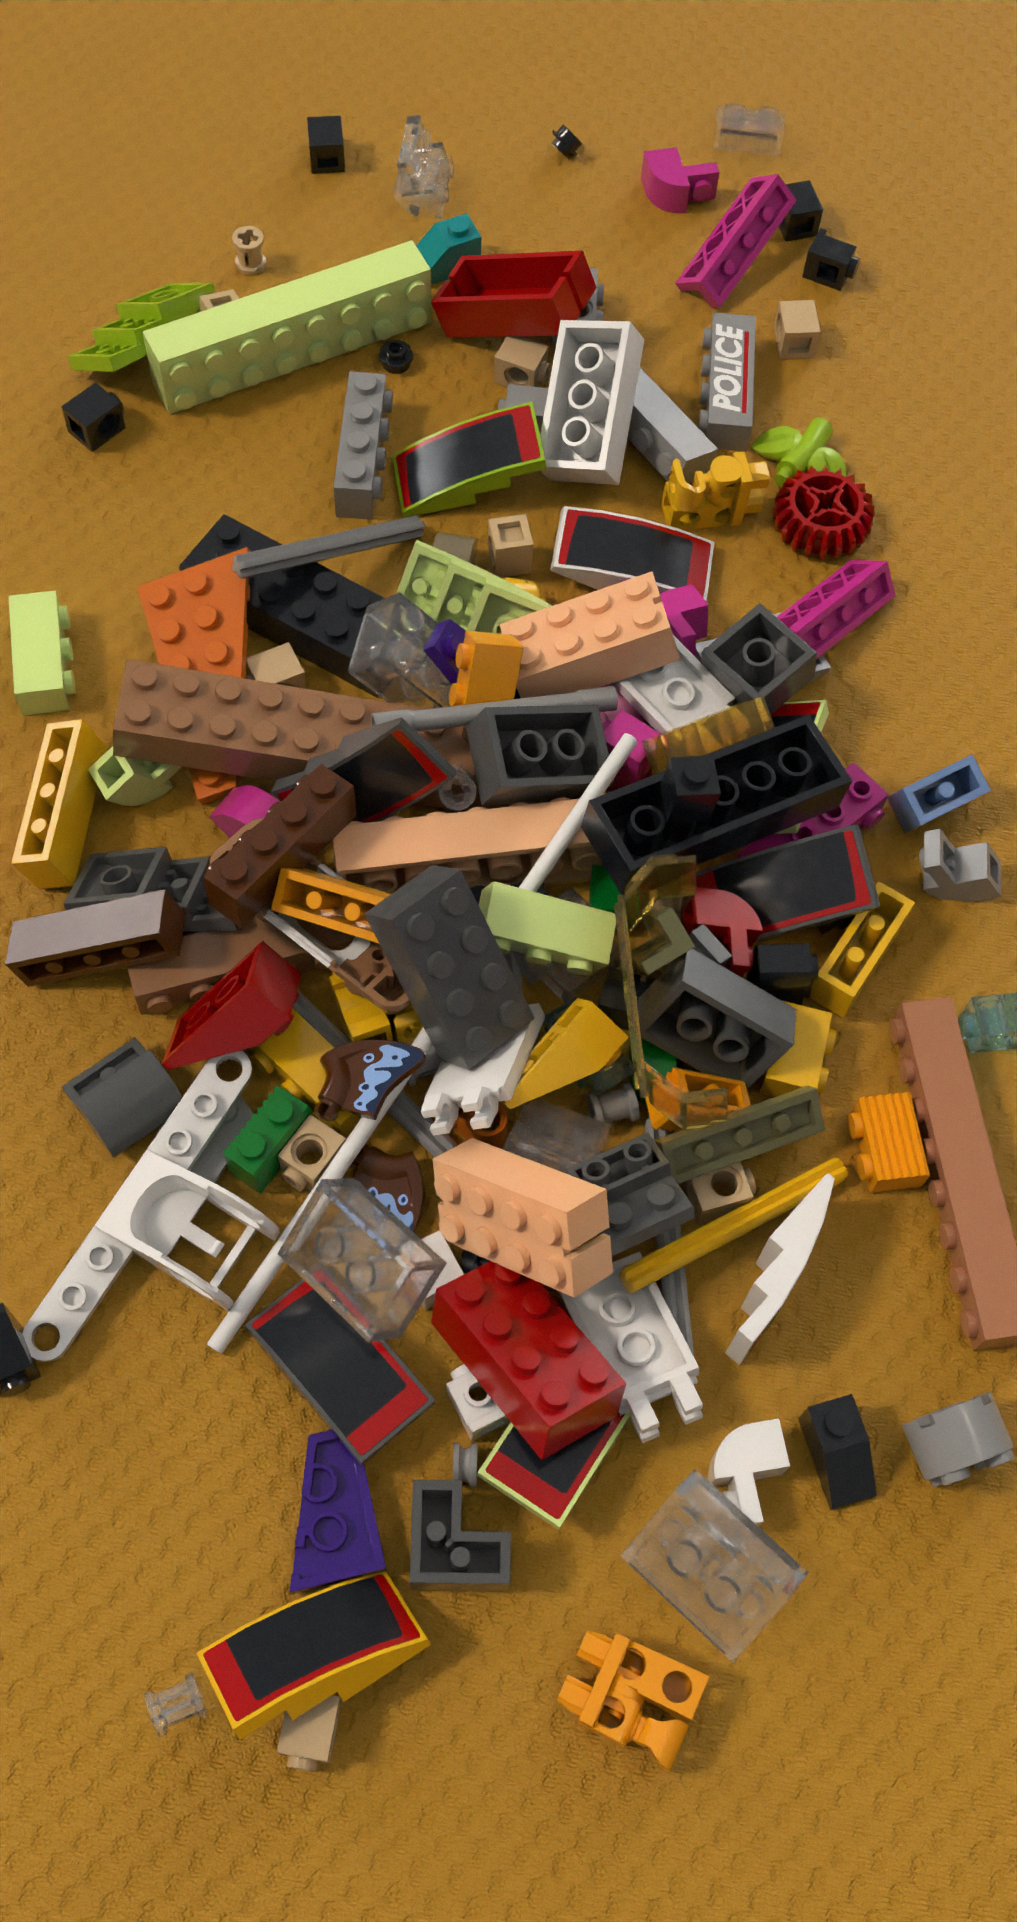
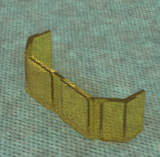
M675 854L651 856L627 884L625 894L617 895L618 904H614L635 1089H640V1097H649V1102L655 1109L685 1130L707 1127L712 1122L727 1121L728 1089L719 1088L685 1092L644 1062L629 933L657 900L696 895L695 855L678 857Z

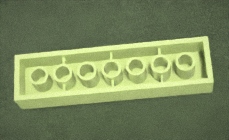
M411 240L143 331V337L153 386L170 415L249 386L257 385L269 379L289 374L306 366L323 362L326 359L346 352L354 351L366 345L388 339L403 332L420 328L431 323V269Z

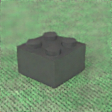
M761 603L701 652L702 665L735 697L732 705L756 726L761 724L815 678L817 652Z

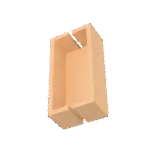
M652 571L499 624L502 634L513 635L524 647L516 686L521 698L573 693L581 689L603 687L681 660Z
M474 1138L432 1159L436 1194L443 1200L438 1203L439 1228L446 1242L498 1263L505 1268L574 1298L613 1274L610 1235L602 1233L575 1249L610 1227L607 1189Z

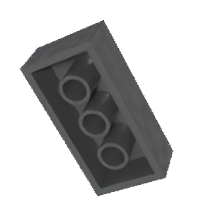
M431 865L364 913L441 1061L470 1070L535 1019L460 869Z

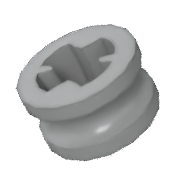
M454 1442L453 1480L467 1482L470 1487H476L477 1443H471L470 1447L463 1448L460 1443Z

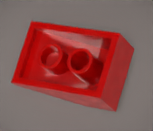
M261 941L177 1019L161 1065L170 1070L261 1045L272 1034L276 1036L281 1035L293 1021L294 1015L291 1013L293 1005L300 995L297 989L302 973L264 941Z

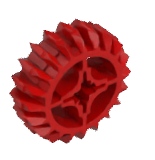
M826 465L821 471H816L810 466L806 474L797 470L793 478L786 479L782 488L776 494L772 512L773 519L775 520V531L781 533L782 542H792V551L798 549L805 550L806 558L812 553L818 554L821 561L826 557V554H830L835 560L838 559L841 553L850 556L855 548L861 547L867 535L871 532L875 515V507L872 505V494L865 493V483L855 484L854 475L843 476L841 468L836 473L829 472Z

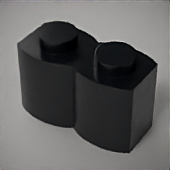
M810 944L756 945L753 950V964L751 970L746 972L745 980L781 1001L802 1005L804 998L810 997L811 980H817L818 958L816 954L810 953Z

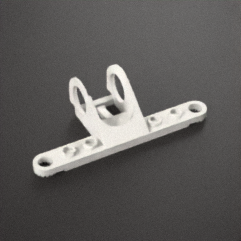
M242 1050L210 1058L34 1312L22 1333L32 1358L42 1362H53L61 1358L68 1351L72 1342L86 1325L134 1253L229 1312L234 1304L233 1300L219 1288L257 1230L273 1241L280 1234L278 1226L259 1210L223 1187L190 1171L250 1082L252 1066L250 1059ZM227 1059H234L236 1062H239L243 1069L240 1077L231 1082L223 1081L217 1075L219 1064L224 1060L227 1061ZM205 1200L247 1226L210 1284L168 1257L181 1237L215 1258L225 1245L191 1223ZM47 1324L56 1326L60 1333L57 1346L49 1351H40L34 1342L36 1330Z

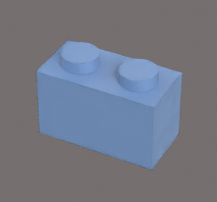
M972 754L887 797L904 833H907L991 791Z

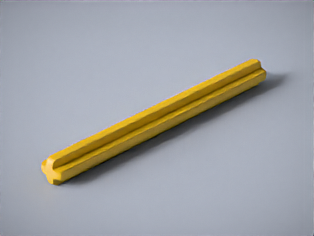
M832 1158L624 1267L619 1273L621 1283L629 1293H634L798 1206L827 1173L835 1178L833 1187L840 1184L848 1176L847 1168L839 1158Z

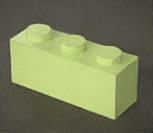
M56 590L9 595L14 695L22 716L69 711V694H76L73 671L67 670V662L73 661L71 640L69 637L65 638L64 632L65 629H71L68 606L60 605Z
M495 881L482 889L479 907L502 954H509L510 950L526 954L525 959L533 963L548 965L552 961L566 964V969L569 972L580 975H592L593 972L609 965L618 914Z

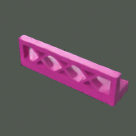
M779 174L752 177L676 281L675 284L681 291L698 290L712 308L722 306L797 201Z
M850 560L778 615L777 618L817 652V658L820 657L896 596L888 561Z

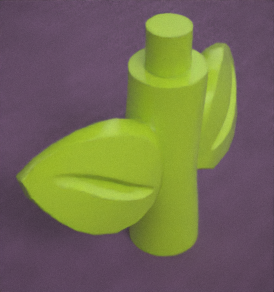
M814 418L807 426L803 435L799 430L789 426H778L760 435L752 445V449L759 455L780 461L776 466L777 474L774 477L775 483L780 487L783 486L787 478H793L797 470L805 473L810 466L816 471H821L826 465L829 472L834 473L841 468L842 475L846 477V466L840 454L832 448L825 447L833 435V428L823 418Z

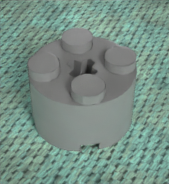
M991 1391L974 1396V1399L966 1402L955 1403L902 1424L923 1479L930 1480L932 1487L941 1484L945 1486L971 1476L968 1466L973 1465L975 1470L984 1467L992 1468L1015 1458L1011 1450L1014 1444Z

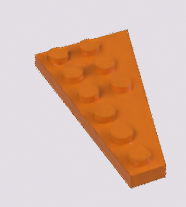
M248 547L137 586L159 664L246 679L248 643L246 616L247 601H250V585L248 584V578L241 579L236 573H233L232 566L233 558L236 555L251 552ZM189 768L197 800L202 805L226 797L233 788L240 787L241 776Z

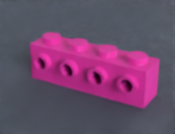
M853 762L845 769L853 781L838 808L802 822L798 833L772 834L757 840L738 853L737 858L854 824L859 825L860 831L864 827L870 830L884 817L885 812L882 809L889 794Z

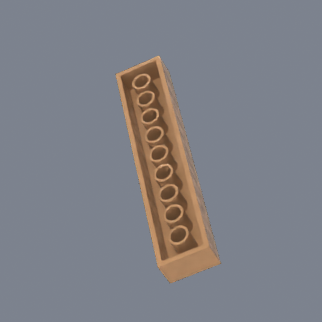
M127 659L113 727V755L276 781L277 779L304 771L310 758L337 750L343 736L370 728L372 713L404 709L414 711L425 708ZM467 726L417 731L457 770L455 778L415 804L459 811H468L475 807L492 809L511 805L481 804L466 729Z

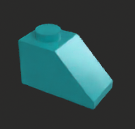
M467 213L435 223L416 245L431 269V285L448 280V275L461 256L481 255L482 237Z

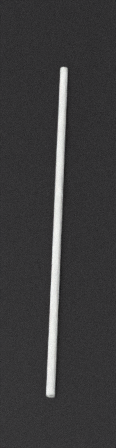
M628 733L623 734L519 888L533 892L538 891L580 829L588 801L604 794L638 744L635 737ZM424 1027L411 1044V1046L422 1049L425 1055L433 1045ZM412 1074L396 1086L387 1096L376 1120L361 1117L207 1342L208 1346L220 1354L224 1352Z

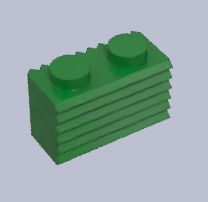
M280 1086L273 1087L274 1093L268 1094L269 1100L262 1101L263 1107H257V1114H251L252 1120L246 1121L245 1128H240L241 1134L235 1135V1141L229 1142L230 1148L223 1149L230 1174L258 1193L263 1192L281 1169L278 1154L307 1117L313 1113L307 1104Z

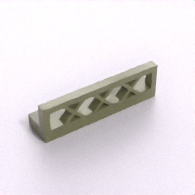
M652 904L638 912L652 938L626 953L624 957L631 967L649 975L693 949L695 945L672 907Z
M805 1086L655 1139L654 1141L670 1162L671 1175L677 1184L825 1131L817 1088Z

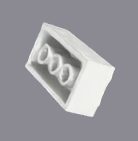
M560 320L540 434L547 469L540 472L550 481L619 485L645 340L631 321Z

